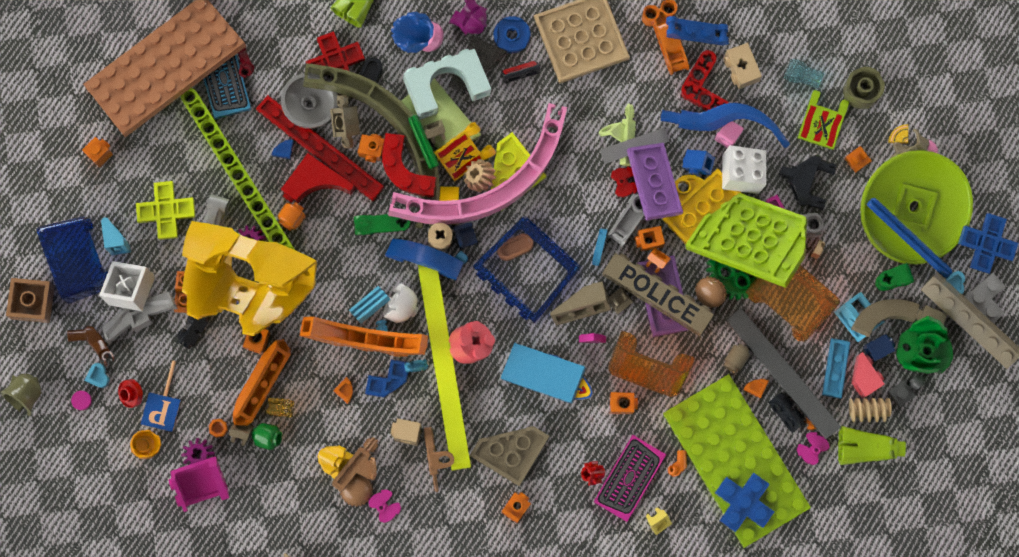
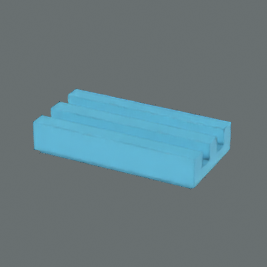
M377 286L349 311L362 324L391 299Z

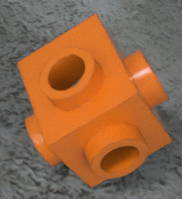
M362 134L358 149L359 157L365 158L366 161L372 163L381 161L384 146L382 136Z

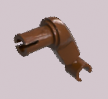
M87 326L85 329L67 330L68 342H88L104 365H107L106 359L108 358L112 359L113 362L115 361L113 353L110 352L106 342L93 326Z

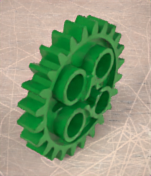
M708 260L706 262L707 265L711 266L706 269V272L711 273L709 277L716 278L722 282L726 293L729 294V300L733 299L734 296L737 301L741 297L746 300L749 295L752 297L755 295V291L759 292L761 290L759 285L763 286L765 284L759 277L738 270L739 272L737 273L735 268L715 260ZM721 269H725L728 272V277H724L721 274ZM738 278L744 280V286L738 284Z

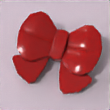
M631 167L617 168L611 173V179L617 182L615 195L618 197H628L632 192L636 194L638 191L636 183H628L627 180L633 176Z

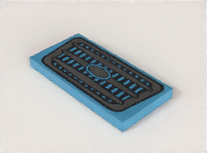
M234 55L204 78L215 120L252 110L243 77L239 74L240 65L237 55Z

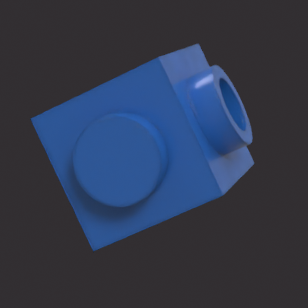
M687 149L682 167L689 172V175H696L698 177L700 175H711L715 157L707 151Z

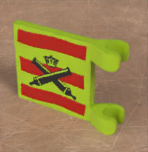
M814 90L797 138L834 150L849 101L842 100L837 112L817 105L820 92Z

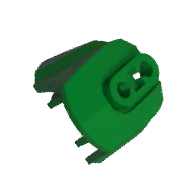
M930 316L914 322L899 337L896 350L899 364L904 369L913 372L942 374L953 360V349L948 336V328L939 320ZM903 345H907L910 350L905 351ZM923 349H925L928 352L927 355L924 354Z

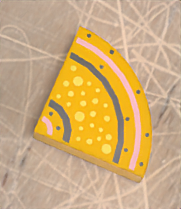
M908 124L894 129L889 136L888 143L899 142L907 144Z

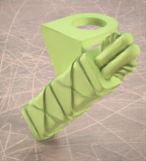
M627 104L625 108L626 119H622V123L619 122L605 126L599 131V135H611L620 142L635 138L636 121L633 120L635 114L633 105ZM628 156L620 159V165L631 166Z

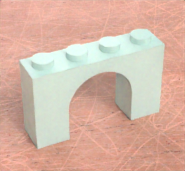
M475 49L462 50L455 56L447 55L440 61L427 62L423 67L417 69L412 67L406 70L403 75V81L420 120L435 115L438 112V106L432 94L430 84L440 74L451 73L459 76L464 81L472 102L490 96L491 93L490 84Z

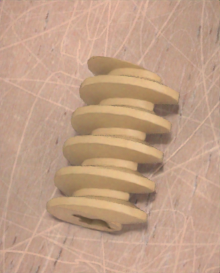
M435 223L432 225L428 232L430 247L440 251L447 250L452 244L453 234L450 227L445 223ZM437 235H438V236L444 235V239L439 238V239L437 240Z
M850 398L849 415L852 422H855L856 417H859L860 422H863L864 417L867 418L868 422H871L872 417L875 418L876 422L879 421L880 417H882L883 422H886L887 417L891 416L890 398H886L885 402L883 398H878L877 402L875 398H871L869 401L867 398H863L862 401L859 398H855L854 402Z

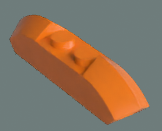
M284 339L276 340L259 359L236 400L233 410L234 425L247 426L253 422L291 355V349Z

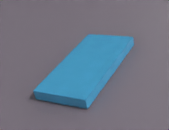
M514 343L501 379L572 404L586 367Z

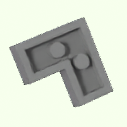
M991 273L965 296L993 323L1005 314L992 300L993 297L1006 287L994 273Z

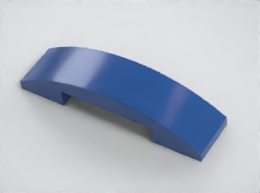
M392 239L385 254L386 257L400 262L406 260L436 270L439 275L457 280L463 266L462 261L445 252L402 239Z

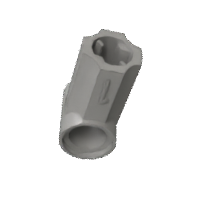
M211 194L207 202V212L203 223L220 226L223 216L228 212L230 200Z

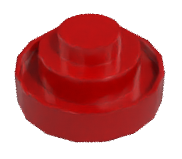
M134 379L122 381L118 387L119 399L125 407L133 408L139 406L143 399V390L140 384Z

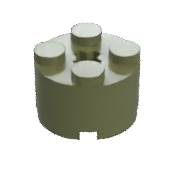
M861 67L854 70L844 84V100L849 101V104L854 108L870 109L877 103L885 89V83L880 76L881 74L871 67Z

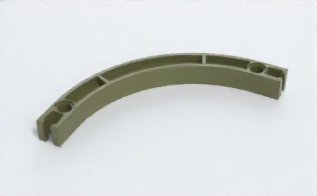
M306 63L303 87L327 90L353 97L376 110L395 128L399 135L405 136L404 143L410 152L416 174L437 178L434 197L418 195V198L439 201L438 168L430 169L408 121V118L413 116L411 111L390 91L362 75L339 68ZM308 73L319 75L320 78L308 79ZM329 75L333 78V81L327 82L323 77ZM416 222L415 228L422 229L423 223Z

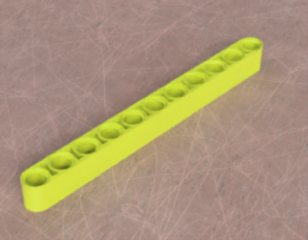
M418 265L448 451L454 456V463L451 469L453 471L471 468L453 357L449 350L451 347L439 274L436 270Z

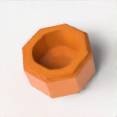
M220 418L212 420L208 426L209 433L216 438L224 437L228 432L227 423Z

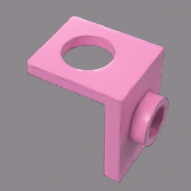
M733 121L722 127L714 140L728 148L730 145H734L744 128Z

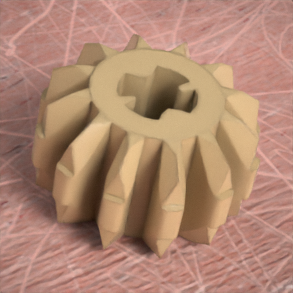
M478 159L477 161H471V166H466L468 170L463 173L466 176L464 182L469 189L482 192L483 190L488 191L489 185L493 186L492 180L496 179L493 174L496 170L492 168L491 163Z

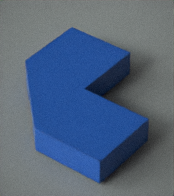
M391 359L388 378L368 375L365 395L385 398L404 385L408 379V373L404 367V364L407 362Z

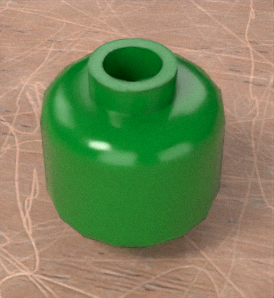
M261 423L257 428L253 429L252 439H254V444L257 447L273 450L281 444L282 432H280L279 427L276 425Z

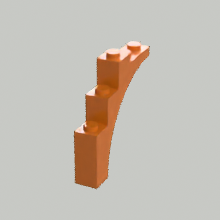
M303 317L299 335L334 346H349L366 352H381L395 357L425 355L428 345V336L424 334L373 330L317 317Z

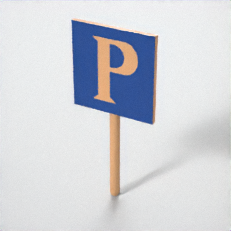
M172 361L164 395L149 392L141 425L173 432L181 400L167 397L176 361Z

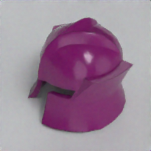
M464 0L465 6L460 12L455 10L449 24L458 26L465 36L482 33L484 28L487 27L486 11L488 9L478 5L475 0Z

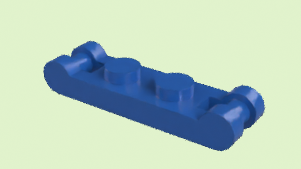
M675 16L666 18V24L668 25L666 34L668 38L722 46L729 44L727 24L718 25L678 19Z

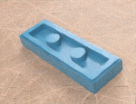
M830 339L822 396L842 398L851 342Z

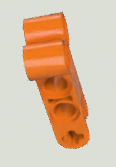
M665 0L659 9L655 5L646 6L643 10L642 22L646 26H653L670 75H673L674 72L683 69L689 70V63L681 40L667 37L668 25L666 24V18L675 16L678 7L674 0ZM670 7L673 10V12L666 13L664 11V8ZM651 12L655 15V18L650 19L646 14Z

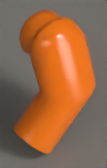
M678 450L677 461L668 467L667 471L673 477L679 476L687 468L686 450Z

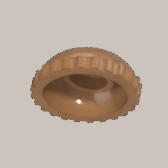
M702 278L696 284L695 292L697 299L707 307H719L727 298L725 286L716 278Z
M357 474L340 495L348 505L362 506L369 502L373 494V485L370 480Z

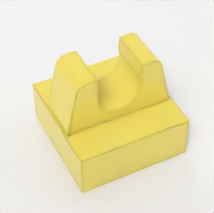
M655 508L657 514L654 517L647 514L646 518L652 531L658 535L672 525L664 510Z

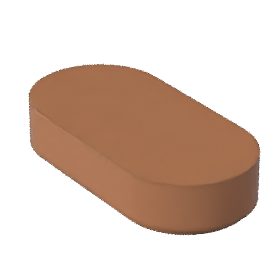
M519 234L500 243L497 248V255L503 261L515 259L532 250L533 239L528 234Z

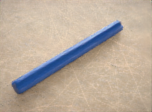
M876 198L869 200L867 206L937 272L946 278L952 274V269Z

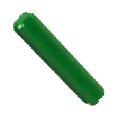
M417 115L409 117L408 121L428 167L433 169L439 166Z

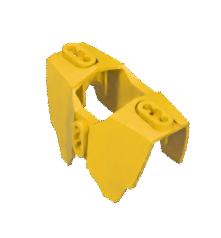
M191 221L182 256L188 258L182 292L187 295V315L199 320L227 310L239 315L242 334L255 336L272 323H281L315 288L317 261L277 242L257 241L235 232L233 228ZM233 257L250 263L254 272V281L237 276L232 269Z

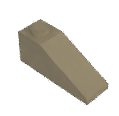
M603 281L584 286L550 312L555 325L610 311L608 292Z

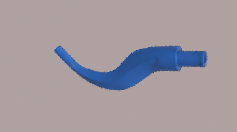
M727 103L701 113L681 110V113L662 109L660 121L678 124V128L713 131L734 120L748 119L770 129L784 148L790 145L778 126L767 115L746 104Z

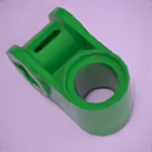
M905 263L883 271L875 280L877 289L888 291L915 282L909 264ZM884 278V280H888L889 283L883 282L882 279Z

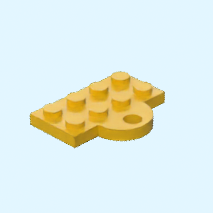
M718 168L705 180L696 175L681 176L675 181L683 214L665 217L662 220L686 245L705 215L714 213L721 208L720 205L730 201L732 197L741 192L722 189V172ZM679 183H686L689 189L686 192L680 191L678 188Z

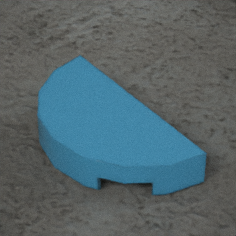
M601 228L599 230L592 265L599 266L607 229Z

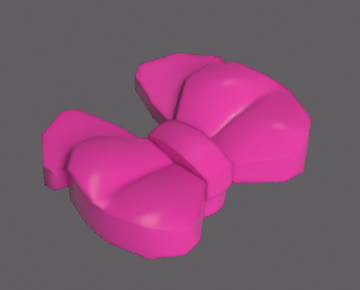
M810 432L806 434V438L812 446L809 448L799 444L797 453L807 464L815 465L819 462L818 455L822 451L829 449V443L824 437L817 436V432Z
M381 490V493L373 495L369 500V506L378 510L379 520L383 523L390 522L401 510L400 503L398 502L389 506L386 504L393 495L389 490Z

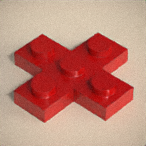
M333 31L316 38L323 55L305 62L349 71V66L365 61L358 41L340 48Z

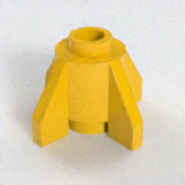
M340 445L326 446L317 455L318 463L323 471L331 475L333 479L353 457V454L346 452V448Z

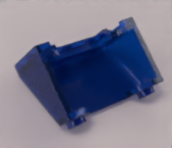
M85 216L36 228L58 293L68 304L101 292L108 271H105L102 267L91 237V229H94L91 219H87Z

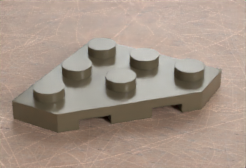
M534 426L479 439L469 456L517 486H520L550 436Z

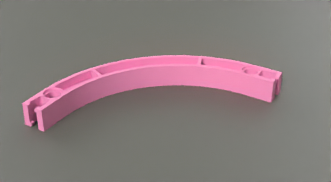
M548 104L541 135L535 149L522 167L496 188L474 197L451 201L426 200L393 192L388 215L425 224L445 223L447 225L475 221L508 207L531 189L549 165L561 135L567 107L562 106L561 111H558V115L561 118L557 121L550 119V113H552L556 105ZM553 127L557 132L550 133L547 128ZM395 202L406 205V209L393 208ZM416 206L419 208V212L412 213L409 208Z

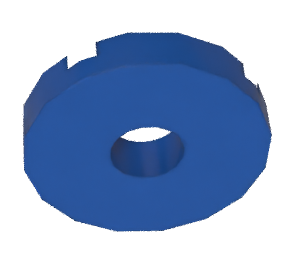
M515 16L503 18L496 24L493 32L494 42L497 47L503 52L510 54L519 53L524 50L531 38L528 24L523 19ZM515 31L517 37L510 39L507 37V33Z

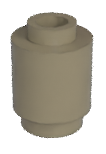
M742 344L734 345L725 358L723 366L737 374L738 370L741 371L750 357L749 349Z

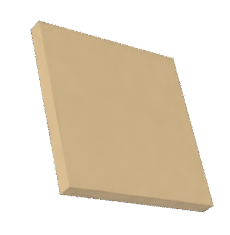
M576 0L534 15L535 23L559 84L630 60L607 0Z

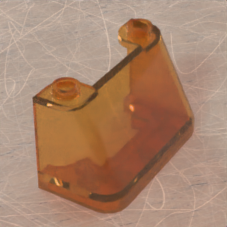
M801 265L786 288L757 277L746 291L752 302L756 304L758 302H765L793 327L791 329L793 332L792 336L802 342L807 341L841 303L834 293Z
M621 330L608 364L609 372L615 377L668 397L679 395L695 358L686 354H679L674 358L672 365L642 355L635 352L637 346L635 336Z

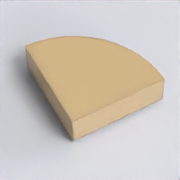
M818 240L811 257L817 259L821 256L825 246L824 241Z

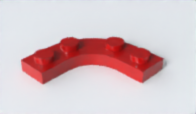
M385 133L382 162L391 182L406 193L434 197L437 178L411 173L403 165L402 154L405 136Z

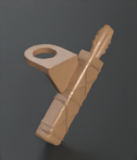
M425 427L424 438L430 475L433 476L434 490L439 492L438 469L452 466L454 456L448 451L436 452L433 428ZM447 456L450 458V461L441 463L439 458Z
M374 437L367 439L363 443L364 448L360 447L335 479H333L332 486L342 492L357 474L367 479L375 480L377 475L376 461L374 457L370 458V452H374L378 448V440H375Z

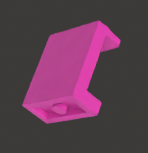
M216 456L171 471V479H168L172 491H176V503L178 507L182 506L184 512L188 511L189 505L219 495L221 500L229 498L228 486Z

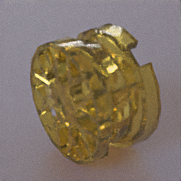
M268 398L269 408L266 409L267 415L293 417L292 407L295 406V401Z

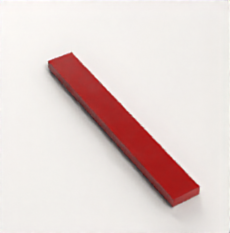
M269 95L256 108L257 112L327 167L352 183L355 189L372 202L385 188V186L311 128L299 127L292 123L285 116L281 105Z

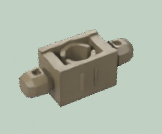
M338 95V108L330 109L333 137H342L343 148H353L352 136L360 134L357 106H348L349 100L347 95Z

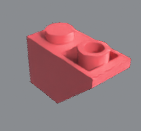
M863 352L856 356L851 382L862 399L885 385L883 382L884 377L873 368V361Z

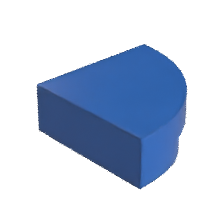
M285 140L277 145L272 151V157L291 160L294 140Z

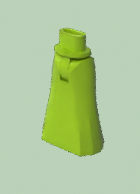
M337 0L330 9L340 18L357 28H361L374 0Z
M841 426L839 429L838 461L840 465L896 459L897 456L905 457L906 455L905 441H898L897 438L869 433Z

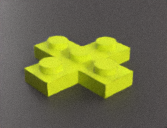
M173 181L153 183L155 201L136 203L137 222H157L159 240L178 238L177 219L196 217L194 198L175 199Z

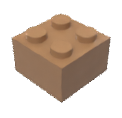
M11 278L6 316L11 320L50 323L55 285L50 281Z

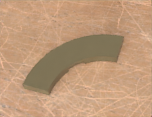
M901 299L878 301L866 307L859 314L851 330L869 337L875 326L889 318L906 320L913 323L917 316L919 304Z

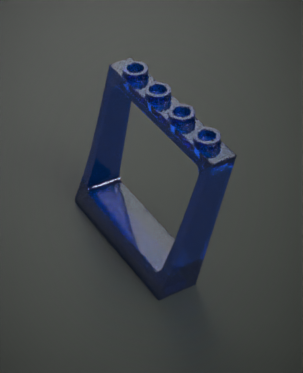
M526 215L472 266L478 271L476 275L482 281H489L492 284L490 288L496 294L502 293L506 297L505 302L509 306H516L520 310L519 315L525 320L530 319L533 323L537 322L581 268L571 256ZM519 229L528 234L568 272L567 276L537 312L532 311L484 266L485 262Z

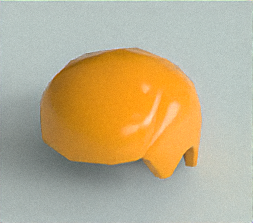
M151 430L138 431L132 436L130 441L132 453L140 459H151L158 454L161 447L159 435H156Z

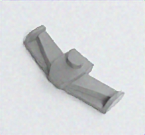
M170 292L147 298L143 311L125 308L103 325L101 329L108 345L112 344L114 339L131 326L135 332H138L153 324L150 316L178 309Z

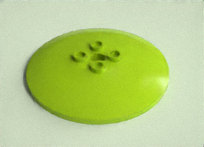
M915 150L890 158L873 173L864 189L860 208L864 232L870 243L880 253L900 263L923 264L928 262L867 206L869 200L876 198L940 258L958 244L963 226L969 227L973 212V196L967 177L953 161L935 152ZM913 201L918 202V208L915 211L910 210V204Z

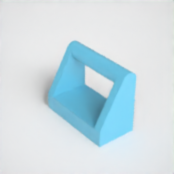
M102 218L104 248L111 255L131 253L130 244L108 218Z
M862 292L858 293L834 312L857 342L866 336L851 330L854 321L859 316L852 303L858 300L864 308L871 305ZM881 321V323L875 326L872 331H874L876 328L882 325L885 321Z

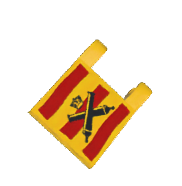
M475 122L470 123L464 131L434 152L454 182L462 177L463 173L467 172L466 166H471V161L485 160L496 154L495 149L491 145L485 146L480 152L471 140L470 136L480 132V127Z

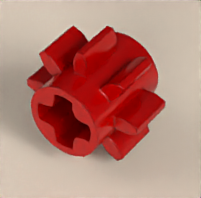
M598 461L584 463L585 467L581 470L583 481H588L589 486L602 483L601 479L605 477L603 465H598Z

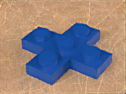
M987 213L981 231L963 226L958 244L975 249L970 265L971 269L990 274L995 256L1009 261L1014 260L1019 243L1002 238L1007 219Z
M755 473L750 476L743 488L725 477L715 491V494L730 504V506L719 521L734 532L738 530L746 517L761 528H764L774 511L759 501V499L770 484Z

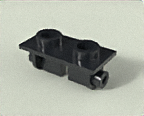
M188 316V324L185 329L182 328L177 334L178 340L176 343L182 344L184 342L183 346L189 350L191 347H194L200 337L194 331L197 329L203 332L209 322V316L199 320Z
M781 392L768 402L772 410L781 418L785 427L792 433L806 423L804 421L805 418L797 408L793 411L789 409L794 404L786 394L784 395Z

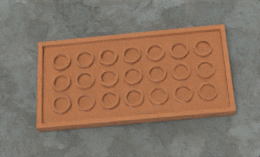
M195 0L83 85L124 137H127L244 49L246 44L209 0Z

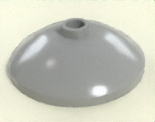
M308 73V79L320 78L319 75ZM299 74L290 79L283 88L281 94L282 110L285 116L299 127H321L331 120L330 109L337 108L338 106L337 93L303 87L305 75ZM309 102L312 106L306 107L305 103Z

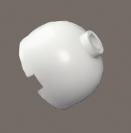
M400 283L393 290L395 294L392 298L389 297L391 300L386 303L383 315H385L383 317L395 323H402L410 317H415L419 309L417 307V295L408 286Z

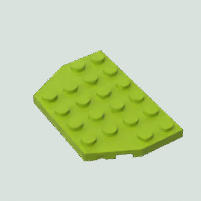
M738 193L730 201L720 205V209L712 214L708 213L705 215L685 245L686 249L786 288L805 259L807 219L803 215Z

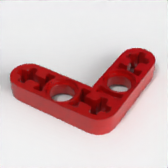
M705 50L700 54L681 88V96L685 100L705 111L712 109L714 100L717 101V106L729 103L702 87L716 62V55L710 50ZM707 56H710L712 62L709 61L705 68L702 67L705 61L703 57L707 58ZM701 71L704 77L701 80H697L694 78L693 73ZM689 87H692V88H693V90H692L693 93H690L689 95L686 94V91H687L686 89H689ZM698 91H700L701 93L699 94L697 100L694 99L696 96L695 94H697ZM707 95L710 97L711 103L705 105L701 102L700 98Z

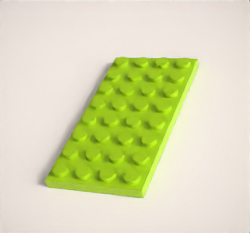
M729 374L663 413V416L683 449L686 450L689 459L723 514L730 504L717 496L715 491L725 477L743 488L750 476L755 473L770 484L759 501L772 509L774 513L764 528H761L746 517L738 530L734 532L743 548L811 508Z

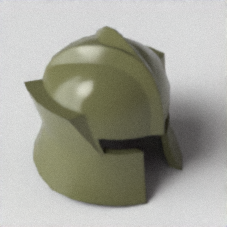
M20 374L17 377L12 376L10 385L2 390L1 394L16 410L20 412L24 407L27 410V415L30 416L35 402L42 394V389L37 377L30 374Z

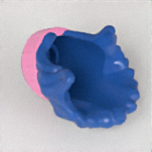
M417 11L408 12L407 15L397 18L393 23L394 27L391 29L394 44H397L398 48L407 53H418L421 50L432 52L437 50L443 42L444 34L439 24L431 22L426 14Z

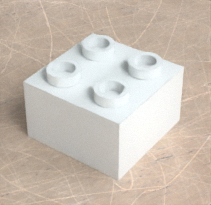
M730 145L722 155V189L759 194L766 186V150Z
M112 261L99 296L110 306L143 311L155 276L147 267Z

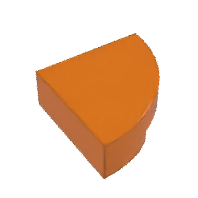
M346 377L333 391L349 404L353 396V387L350 380Z
M753 380L744 387L743 391L761 398L769 380Z

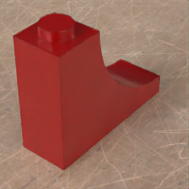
M307 153L283 185L281 191L284 194L282 197L288 202L292 203L294 201L299 203L304 197L317 190L337 189L352 195L355 187L352 183Z

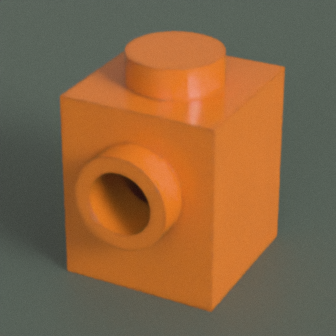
M94 137L82 149L86 156L99 168L113 155L109 150L110 145L103 138L99 140Z

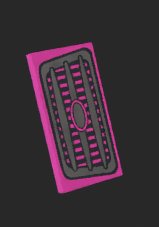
M632 435L596 496L594 503L627 522L666 454Z

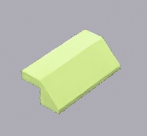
M434 78L430 88L438 106V112L420 121L424 128L428 124L442 120L445 128V140L443 141L442 137L437 135L435 136L436 144H434L439 149L464 131L471 122ZM407 95L401 102L413 115H417L410 95ZM478 132L477 134L470 136V138L472 141H475L481 136V134Z

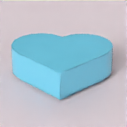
M955 271L946 280L963 294L965 276L962 272Z
M95 363L91 366L84 381L99 388H105L109 385L110 379L106 375V367L101 363Z

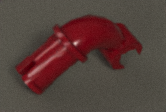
M245 47L237 53L241 63L239 74L243 78L253 74L255 69Z

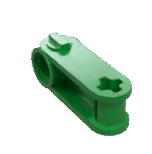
M388 214L353 216L355 235L399 232L407 230L410 226V221L407 220L404 227H400V224H396V221H399L400 218L389 216Z

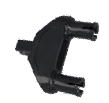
M816 154L798 164L797 167L792 166V168L782 166L779 176L788 179L787 182L790 183L794 197L800 206L808 205L823 211L827 199L811 195L809 191L816 171L820 170L834 176L838 164L823 160L820 155Z

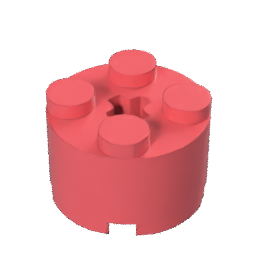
M479 321L470 322L451 333L449 337L451 348L449 350L453 358L459 363L472 364L490 355L495 343V337Z

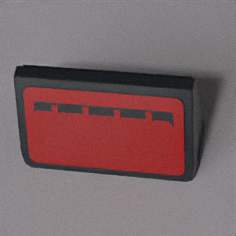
M534 60L501 70L503 81L507 84L539 74L540 65Z

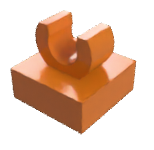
M861 146L844 158L855 173L872 161Z
M654 248L647 257L649 261L646 267L654 263L657 266L654 272L658 273L668 264L671 258L657 248Z

